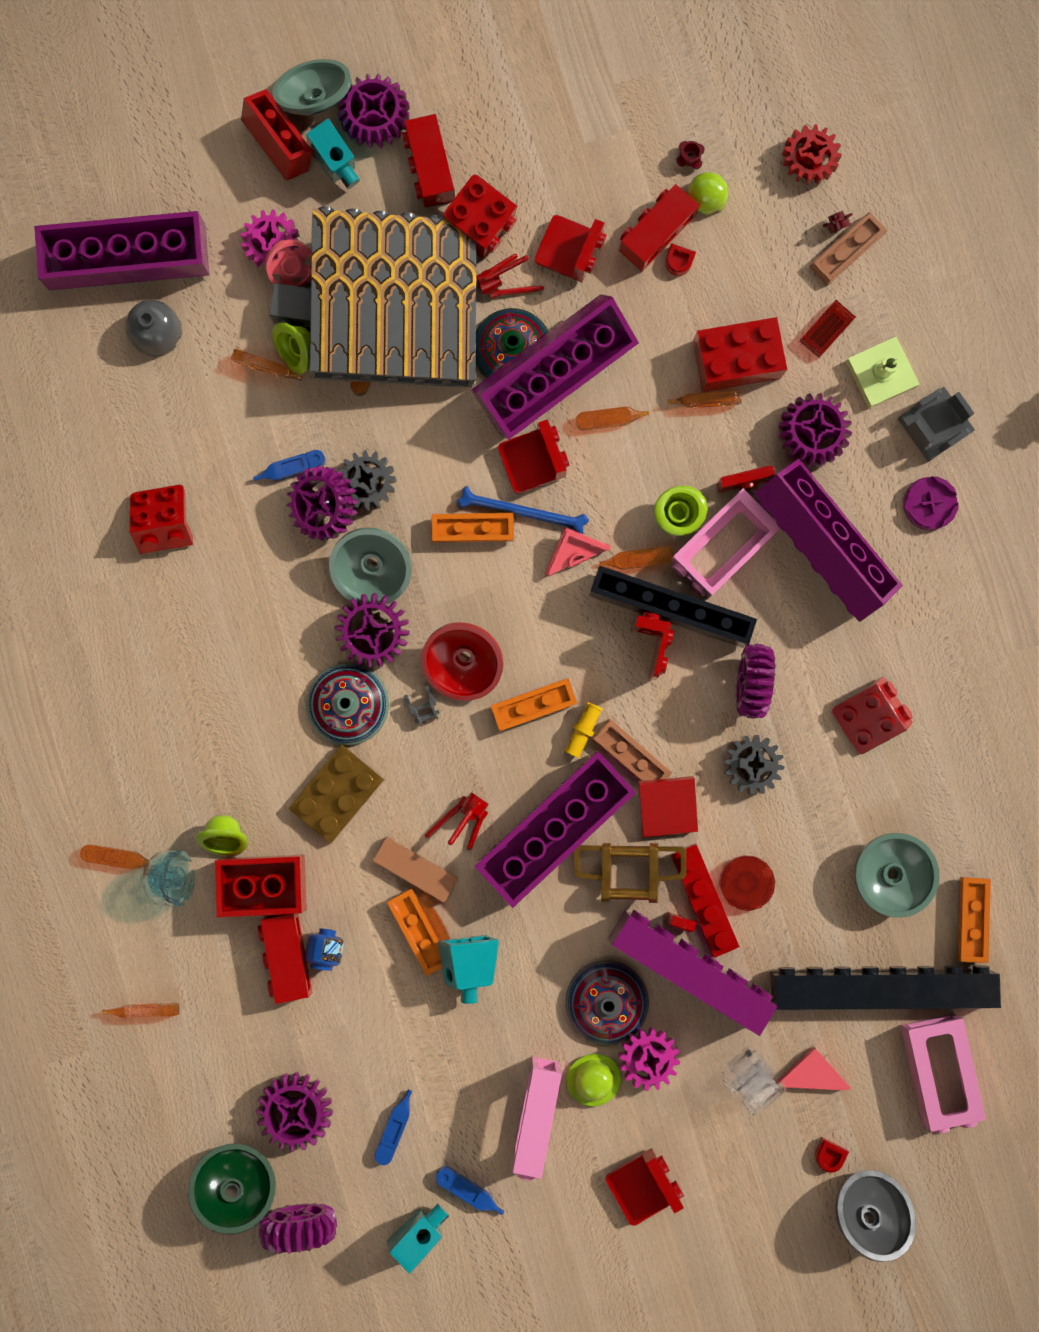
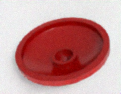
M456 622L438 628L429 636L422 650L421 664L428 682L438 692L455 700L470 701L486 696L497 686L503 673L504 659L497 641L486 630L470 623ZM462 652H468L470 657L463 656Z

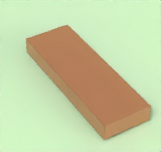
M868 212L813 261L809 267L828 286L885 235L887 230Z
M608 719L591 739L639 781L667 779L672 773L611 719Z
M388 836L373 859L375 863L444 903L458 880V877Z

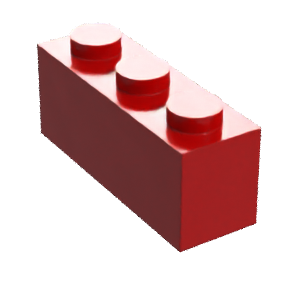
M265 89L243 99L241 121L284 179L287 181L308 172L313 150L268 90Z
M436 114L406 120V131L401 133L405 149L410 148L412 157H408L411 174L416 173L418 182L414 183L417 199H423L425 208L452 202L455 198V189Z
M677 184L670 190H663L656 199L657 204L652 209L646 208L638 218L639 223L634 228L628 227L620 237L619 252L641 272L655 260L697 214L699 204Z
M279 914L264 917L260 920L261 925H258V936L261 942L264 941L266 952L263 953V964L265 969H269L271 980H268L269 996L274 997L275 1004L309 998L313 992L308 964L305 959L299 914Z

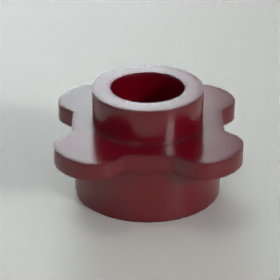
M695 141L681 142L679 144L680 155L676 159L677 165L679 167L690 166L694 170L700 169L702 166L701 156L705 151L704 146Z
M842 210L828 216L829 222L823 224V227L828 226L830 233L851 225L849 217L853 214L845 215Z

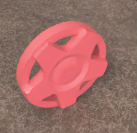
M289 239L275 243L265 260V270L270 281L273 284L305 286L311 280V249L299 240ZM289 246H297V247L294 248V249H290ZM308 255L310 257V267L305 264ZM272 274H279L280 282L277 281L272 276ZM296 277L303 278L300 281L293 283Z

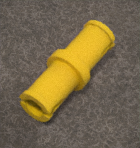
M588 701L578 724H574L573 728L575 730L567 747L564 749L565 752L577 758L581 757L580 755L589 737H593L594 731L592 730L601 711H603V708Z

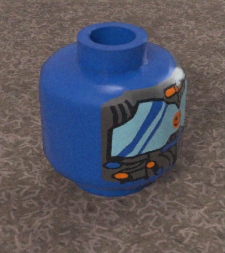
M320 928L319 933L309 935L305 959L308 963H311L310 968L332 971L334 966H338L341 963L344 941L341 937L335 936L336 930Z

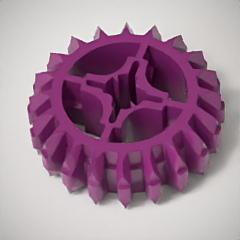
M367 73L365 76L366 80L364 81L356 77V85L351 84L346 96L338 103V109L340 110L338 117L339 121L342 122L343 131L348 133V137L351 140L356 138L359 146L366 141L367 147L370 149L373 143H377L381 149L383 141H387L391 145L393 143L392 137L400 139V130L406 131L405 121L410 119V113L408 112L410 106L406 100V93L404 90L400 91L398 82L392 84L389 76L382 81L381 75L378 73L375 79H371ZM392 103L395 106V111L389 119L387 111L389 110L388 106ZM357 104L361 106L360 116L355 119L353 112Z
M809 393L805 396V400L802 397H797L795 404L790 403L786 407L788 412L781 414V418L784 421L778 424V428L783 430L778 435V439L787 440L782 445V449L791 448L788 454L790 458L797 454L801 462L805 458L807 459L808 466H812L815 460L819 466H823L825 459L832 463L835 460V456L840 457L844 453L842 448L849 446V441L846 438L852 436V431L846 428L852 425V421L844 420L848 415V411L840 412L838 410L842 405L841 402L836 403L834 406L831 404L832 396H829L824 401L822 393H818L814 400L812 394ZM813 411L809 421L795 422L799 414ZM824 415L829 418L832 424L825 421ZM813 424H814V426H815V430H816V431H819V433H818L817 435L814 434L815 431H814L813 428H811V427L813 426ZM797 435L802 436L806 440V445L799 440ZM834 437L831 446L817 449L821 439Z
M324 466L308 468L305 470V473L296 475L298 482L290 484L294 491L287 493L291 498V502L286 504V506L292 508V512L288 517L296 519L293 526L301 528L300 534L309 535V538L313 540L326 541L328 539H336L339 537V534L347 532L346 526L354 523L350 516L358 513L353 509V505L359 502L356 499H352V495L357 490L348 488L351 480L343 479L344 473L341 471H335L333 467L325 468ZM322 481L325 483L322 488L318 489V491L313 490L315 485ZM326 516L332 518L327 524H320L321 519H325Z
M377 593L371 595V601H368L366 594H362L361 604L356 598L351 599L350 601L354 608L352 609L350 606L344 605L342 609L348 615L339 614L337 616V619L344 622V625L335 626V630L343 631L342 635L336 637V641L345 640L346 644L340 647V650L345 651L349 648L352 651L347 656L349 660L355 654L358 655L357 665H361L364 658H366L367 667L370 668L374 664V659H376L379 667L384 665L383 657L389 663L393 662L394 658L391 652L398 656L402 653L397 644L406 646L408 643L400 637L410 634L409 630L401 629V626L407 625L409 620L404 619L400 621L398 618L405 611L401 609L395 613L393 609L398 603L393 601L390 606H387L388 596L386 595L382 597L381 602H377ZM371 608L385 612L392 621H378ZM363 609L364 624L362 628L351 631V623L354 616ZM369 622L372 623L373 627H385L375 634L376 638L373 637L372 633H361L370 627L368 625ZM394 629V638L391 645L382 650V633ZM363 638L367 640L370 647L373 648V652L360 648L353 639Z
M764 644L747 645L743 649L741 659L739 660L736 678V710L740 716H745L746 718L765 717L772 703L776 675L775 656L773 649L769 646H764Z
M299 1072L293 1074L292 1080L287 1073L283 1074L282 1082L274 1078L272 1080L273 1087L266 1086L263 1090L265 1095L260 1096L258 1102L263 1106L256 1109V1114L263 1117L258 1119L257 1125H266L261 1132L262 1136L270 1133L272 1137L269 1143L273 1144L277 1139L280 1141V1150H283L286 1144H289L291 1152L295 1151L297 1144H299L302 1151L306 1150L307 1141L313 1146L316 1145L318 1141L316 1136L323 1138L326 1134L324 1128H329L331 1125V1121L326 1117L332 1116L333 1109L326 1107L332 1103V1099L323 1098L328 1091L326 1087L320 1090L317 1089L320 1080L316 1079L313 1084L309 1083L310 1074H306L303 1080H300ZM294 1090L300 1091L303 1094L298 1098H291L288 1095L284 1097L281 1093ZM310 1098L316 1107V1121L311 1118L312 1114L308 1112L306 1107ZM302 1102L298 1114H296V1116H292L290 1120L287 1121L293 1107L297 1108V1106ZM274 1103L278 1105L277 1109L280 1110L283 1116L280 1124L277 1123L274 1117ZM292 1125H297L302 1129L304 1127L308 1129L303 1132L287 1131V1129Z
M304 1203L291 1206L286 1205V1207L269 1211L259 1222L260 1228L258 1230L263 1249L278 1254L283 1252L288 1254L292 1252L300 1253L301 1251H310L330 1243L336 1235L337 1218L333 1208L325 1204Z

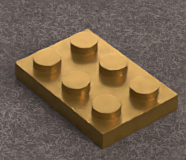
M341 745L288 809L331 844L385 779L348 748Z

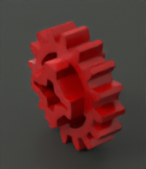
M814 124L813 129L809 130L807 125H803L801 133L795 129L792 136L787 138L786 147H784L782 156L786 157L783 161V166H790L787 174L792 175L795 173L797 175L796 182L804 178L806 185H809L811 180L814 179L818 185L823 178L828 180L832 172H835L839 166L837 162L841 159L842 154L838 153L841 144L833 143L836 137L835 134L826 135L828 128L825 127L822 131H818V125ZM801 143V147L795 152V147ZM828 158V163L822 167L823 161Z

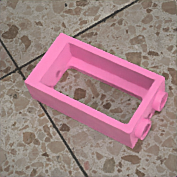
M742 489L670 560L673 563L672 568L680 577L686 576L693 583L691 588L700 597L705 595L707 598H710L780 528L776 521ZM743 513L757 527V532L711 578H703L690 564L691 558L736 514Z
M949 1014L900 1025L922 1125L929 1131H933V1133L941 1134L949 1132L951 1127L970 1128L976 1126L977 1122L986 1120L963 1018L956 1014ZM950 1034L952 1037L967 1104L965 1110L942 1114L926 1047V1040L929 1037Z
M532 1056L513 1152V1173L518 1174L517 1176L524 1180L532 1181L534 1178H542L562 1075L560 1062Z

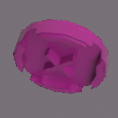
M931 476L918 479L907 488L903 497V509L907 519L914 526L922 530H937L945 527L955 518L959 509V502L957 503L955 488L947 480Z

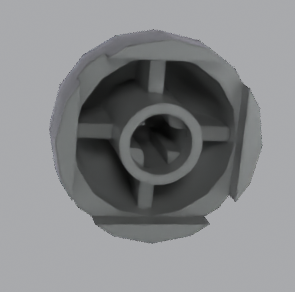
M153 299L144 300L134 305L128 312L125 321L126 334L138 351L148 356L156 357L164 356L175 349V344L178 342L179 337L181 338L182 324L172 308L164 302Z

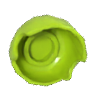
M705 172L694 177L687 189L688 195L699 204L698 212L705 215L715 211H722L729 200L727 183L719 174Z

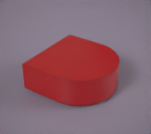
M671 243L665 260L668 272L675 276L685 275L692 266L696 251Z
M671 912L667 913L665 920L670 926L689 932L695 931L697 924L695 920Z
M821 1137L815 1151V1161L823 1171L834 1173L843 1167L849 1151Z

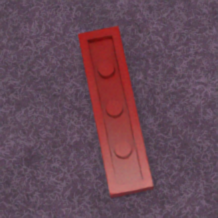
M695 843L685 847L686 876L684 879H681V882L712 956L716 958L740 946L699 848ZM673 852L670 855L679 874L681 872V854Z

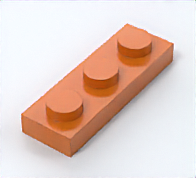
M513 513L432 514V543L514 542Z
M569 678L493 704L491 708L499 731H503L578 703Z
M960 877L958 961L989 963L991 879Z
M413 888L387 901L426 977L441 969L442 963L438 940L440 939Z

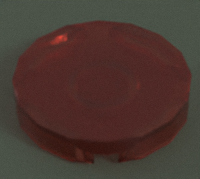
M741 855L725 864L720 873L719 887L729 904L739 910L752 911L760 909L769 902L774 893L775 878L773 871L765 861L756 856Z

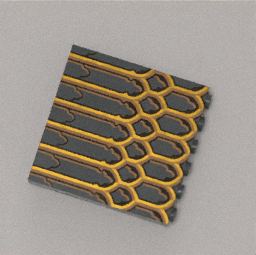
M327 206L313 209L309 379L472 388L476 380V243L439 215L416 217L412 213L390 215L386 211H375L373 213H365L359 209L339 211Z

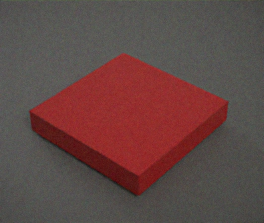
M693 776L638 781L643 837L698 832L695 778Z

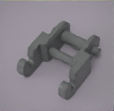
M428 685L425 688L430 700L418 707H412L408 695H404L411 715L416 714L417 719H415V723H419L421 727L423 726V721L435 717L437 720L439 719L437 714L440 712L434 709V706L437 704ZM428 706L431 707L432 712L422 716L419 715V710Z

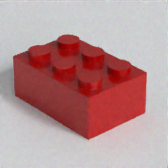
M777 317L697 330L693 339L702 392L781 379L788 370Z
M305 854L236 857L215 860L216 918L300 914L307 910Z

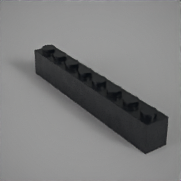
M954 965L944 966L945 970H934L933 966H917V970L907 971L904 966H889V971H879V967L862 966V971H851V967L836 966L834 971H823V967H806V971H795L794 967H778V972H770L771 995L773 996L771 1001L778 1006L776 1010L1001 1008L1000 974L990 970V966L973 965L972 970H962L961 966Z

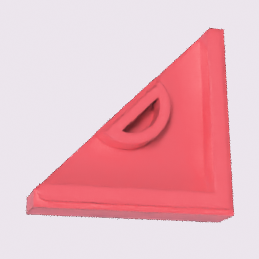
M564 527L544 573L551 576L555 572L575 566L604 551H609L611 546Z
M812 1047L776 1081L780 1087L829 1090H849L851 1088L815 1047Z

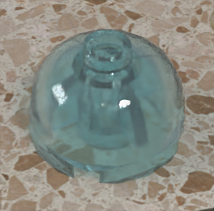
M163 851L151 857L146 863L141 876V883L147 897L157 905L182 906L184 905L182 902L189 900L192 896L195 885V871H189L188 862L192 860L185 851Z

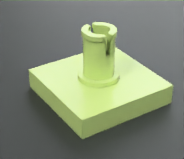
M897 337L846 360L868 409L912 390L919 385Z

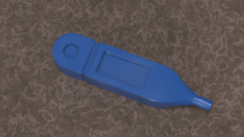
M312 450L306 452V454L303 453L274 462L263 473L254 476L253 479L254 481L260 479L281 481L300 473H305V470L308 468L324 466L326 458L320 450Z
M408 1089L405 1097L394 1107L376 1150L375 1160L380 1165H387L391 1162L410 1115V1096L412 1094L410 1089Z
M448 1166L439 1168L436 1181L441 1187L449 1190L478 1210L496 1211L501 1215L504 1214V1210L496 1205L487 1190L460 1173L458 1174L457 1171Z

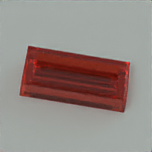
M835 300L799 342L820 358L854 321L856 316Z

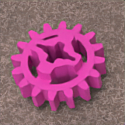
M274 209L271 210L270 215H266L264 210H261L260 218L251 215L253 223H244L247 232H242L240 235L242 240L245 241L241 246L244 251H247L246 256L248 260L254 259V263L258 268L262 263L265 266L267 254L275 243L281 240H298L296 238L300 237L298 229H294V221L292 219L287 221L285 213L277 217ZM278 227L283 228L288 235H285L284 232H280ZM254 245H256L257 248H262L263 254L259 253L254 248ZM289 246V247H290V249H294V248H296L297 246Z
M649 1027L648 1033H645L642 1028H638V1036L635 1037L632 1033H629L628 1036L631 1041L629 1043H621L625 1052L618 1053L619 1058L624 1060V1062L619 1064L621 1071H626L624 1077L627 1081L633 1079L632 1084L635 1088H638L642 1083L645 1091H649L652 1084L659 1090V1082L663 1081L668 1085L670 1084L667 1078L668 1075H677L673 1065H680L678 1058L674 1057L679 1053L677 1047H671L674 1041L671 1037L665 1039L666 1033L663 1030H660L656 1035L653 1027ZM650 1041L658 1042L664 1047H654L651 1045ZM639 1045L637 1051L633 1054V1051ZM647 1050L650 1052V1054H652L650 1062L651 1068L645 1062L647 1060L648 1055ZM635 1070L638 1072L643 1070L648 1076H642L636 1073Z

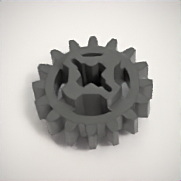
M363 450L362 457L352 453L354 460L350 462L344 459L343 461L347 467L346 469L339 468L338 471L344 473L343 479H349L352 471L356 468L354 478L350 479L351 483L348 488L357 490L356 494L362 492L369 496L364 498L353 494L352 499L359 501L354 505L355 508L359 509L362 504L365 505L367 511H370L371 504H375L378 509L381 508L379 501L383 499L389 502L387 493H395L394 487L390 484L397 482L395 476H389L394 472L393 466L385 467L388 460L386 457L379 460L378 452H374L372 457L368 456L366 450ZM364 464H372L377 467L372 469L366 467ZM362 471L370 479L372 490H369L368 486L365 485ZM384 481V486L378 493L377 489L379 483Z
M754 735L752 741H750L748 736H743V744L734 741L733 745L736 749H727L726 753L731 757L730 759L723 760L724 764L729 765V769L724 771V774L732 775L733 777L729 781L730 785L739 783L737 790L742 792L747 787L748 794L751 795L754 794L755 788H757L760 794L765 793L764 786L770 789L775 788L772 780H781L782 778L777 774V771L784 770L785 766L778 765V761L784 758L783 755L775 754L778 746L773 745L769 747V738H765L760 742L759 735ZM749 747L748 753L743 758H737L742 750ZM762 749L768 754L770 761H767L762 755ZM755 760L756 763H759V768L753 770L752 767H748L749 761ZM736 768H740L743 771L745 780L740 777ZM765 771H769L768 776L758 783L760 776Z

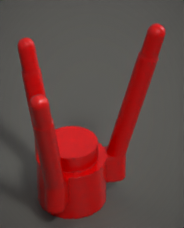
M516 253L490 269L482 271L481 274L476 275L483 296L490 294L491 299L503 295L543 291L544 286L498 290V287L502 286L499 275L529 259L527 255L517 259L518 255Z
M472 792L467 798L463 796L459 803L425 834V837L430 838L464 807L461 813L465 816L448 840V844L452 845L470 819L475 821L477 818L467 845V850H471L482 822L488 814L485 810L489 804Z

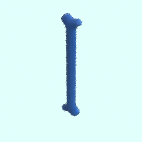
M468 486L462 488V497L457 499V505L461 509L473 505L504 513H513V515L570 527L583 534V526L589 522L585 514L570 517L477 496L470 491Z

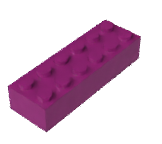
M199 211L34 226L38 279L49 291L210 276L206 226Z
M600 294L474 387L471 392L498 433L510 440L639 344L614 298Z
M800 459L777 473L754 493L759 499L760 505L770 512L776 520L778 527L788 534L796 549L805 555L810 561L813 570L823 577L828 583L831 592L841 599L846 605L849 614L854 616L859 622L885 605L903 586Z
M597 751L484 855L474 867L504 900L514 908L622 807L636 791Z
M633 909L632 913L624 910L608 937L612 946L753 1033L761 1036L778 1007L771 1001L772 995L755 983H752L749 987L747 985L748 981L730 968L727 972L723 971L724 966L706 953L703 957L699 956V950L685 940L681 939L679 943L673 940L675 936L659 924L653 928L649 925L651 921L638 911Z

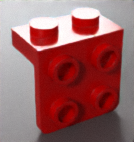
M475 174L469 178L444 211V218L476 243V253L484 258L488 252L492 254L501 243L499 237L504 231L508 233L517 221L515 214L518 206Z
M554 215L536 253L535 263L583 283L586 273L591 274L597 258H594L596 250H601L607 236V234L603 233L605 222L594 219L591 228L560 215Z
M548 419L538 422L537 430L501 442L498 445L500 457L512 489L516 494L566 477V467L570 466L565 451L560 452L557 442L560 441L558 431L555 425L550 426Z
M183 485L144 490L130 495L129 533L139 554L193 545V535L186 521L185 489Z
M644 612L643 615H638L633 620L631 631L657 637L649 673V679L655 680L666 672L668 658L664 657L665 649L668 646L671 647L674 630H670L671 622L659 620L660 615Z
M884 676L875 680L865 690L832 709L834 717L859 754H864L907 731L913 723L911 711L905 704L902 705L896 696L898 693L892 682L886 681Z
M652 1148L611 1171L605 1177L607 1185L629 1224L632 1226L640 1224L668 1206L671 1207L674 1214L684 1209L681 1201L684 1194L676 1180L671 1183L666 1174L670 1171L662 1155L657 1157Z

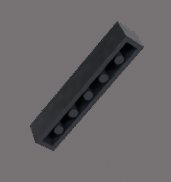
M600 565L589 593L591 597L641 614L648 612L660 615L659 620L671 622V624L741 648L749 645L757 622L756 618Z

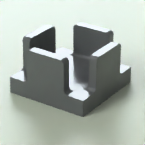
M945 387L937 389L897 418L928 462L975 431L968 418L974 415L971 407L960 392L951 396Z

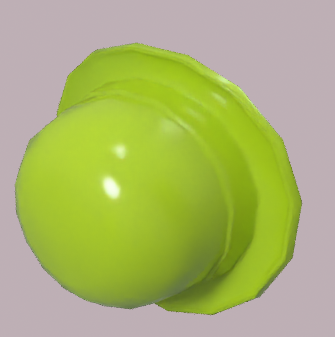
M277 323L273 326L271 335L277 353L289 369L297 374H303L307 371L310 360V332L301 326Z
M680 485L669 488L659 496L655 504L654 514L656 522L662 530L671 535L683 536L691 534L702 525L706 519L708 508L706 499L700 491L691 486Z
M226 815L212 817L207 821L205 830L196 834L195 838L199 846L204 850L221 857L239 855L248 846V839L246 835L241 833V826L238 821Z
M597 1053L585 1055L577 1059L569 1067L566 1075V1087L571 1097L580 1104L591 1107L603 1105L612 1100L619 1091L622 1081L621 1071L616 1062L607 1055Z

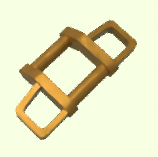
M611 843L580 845L574 851V874L579 878L602 881L601 902H610L611 899L649 900V903H658L659 881L685 878L686 849L682 846H658V843H650L649 846H611ZM581 851H602V875L581 871ZM658 851L679 852L681 854V872L674 875L659 876ZM612 857H649V889L611 888Z

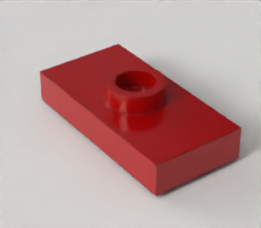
M770 465L723 476L716 484L718 492L721 493L740 488V491L742 489L745 491L756 488V484L767 482L776 475L774 466Z

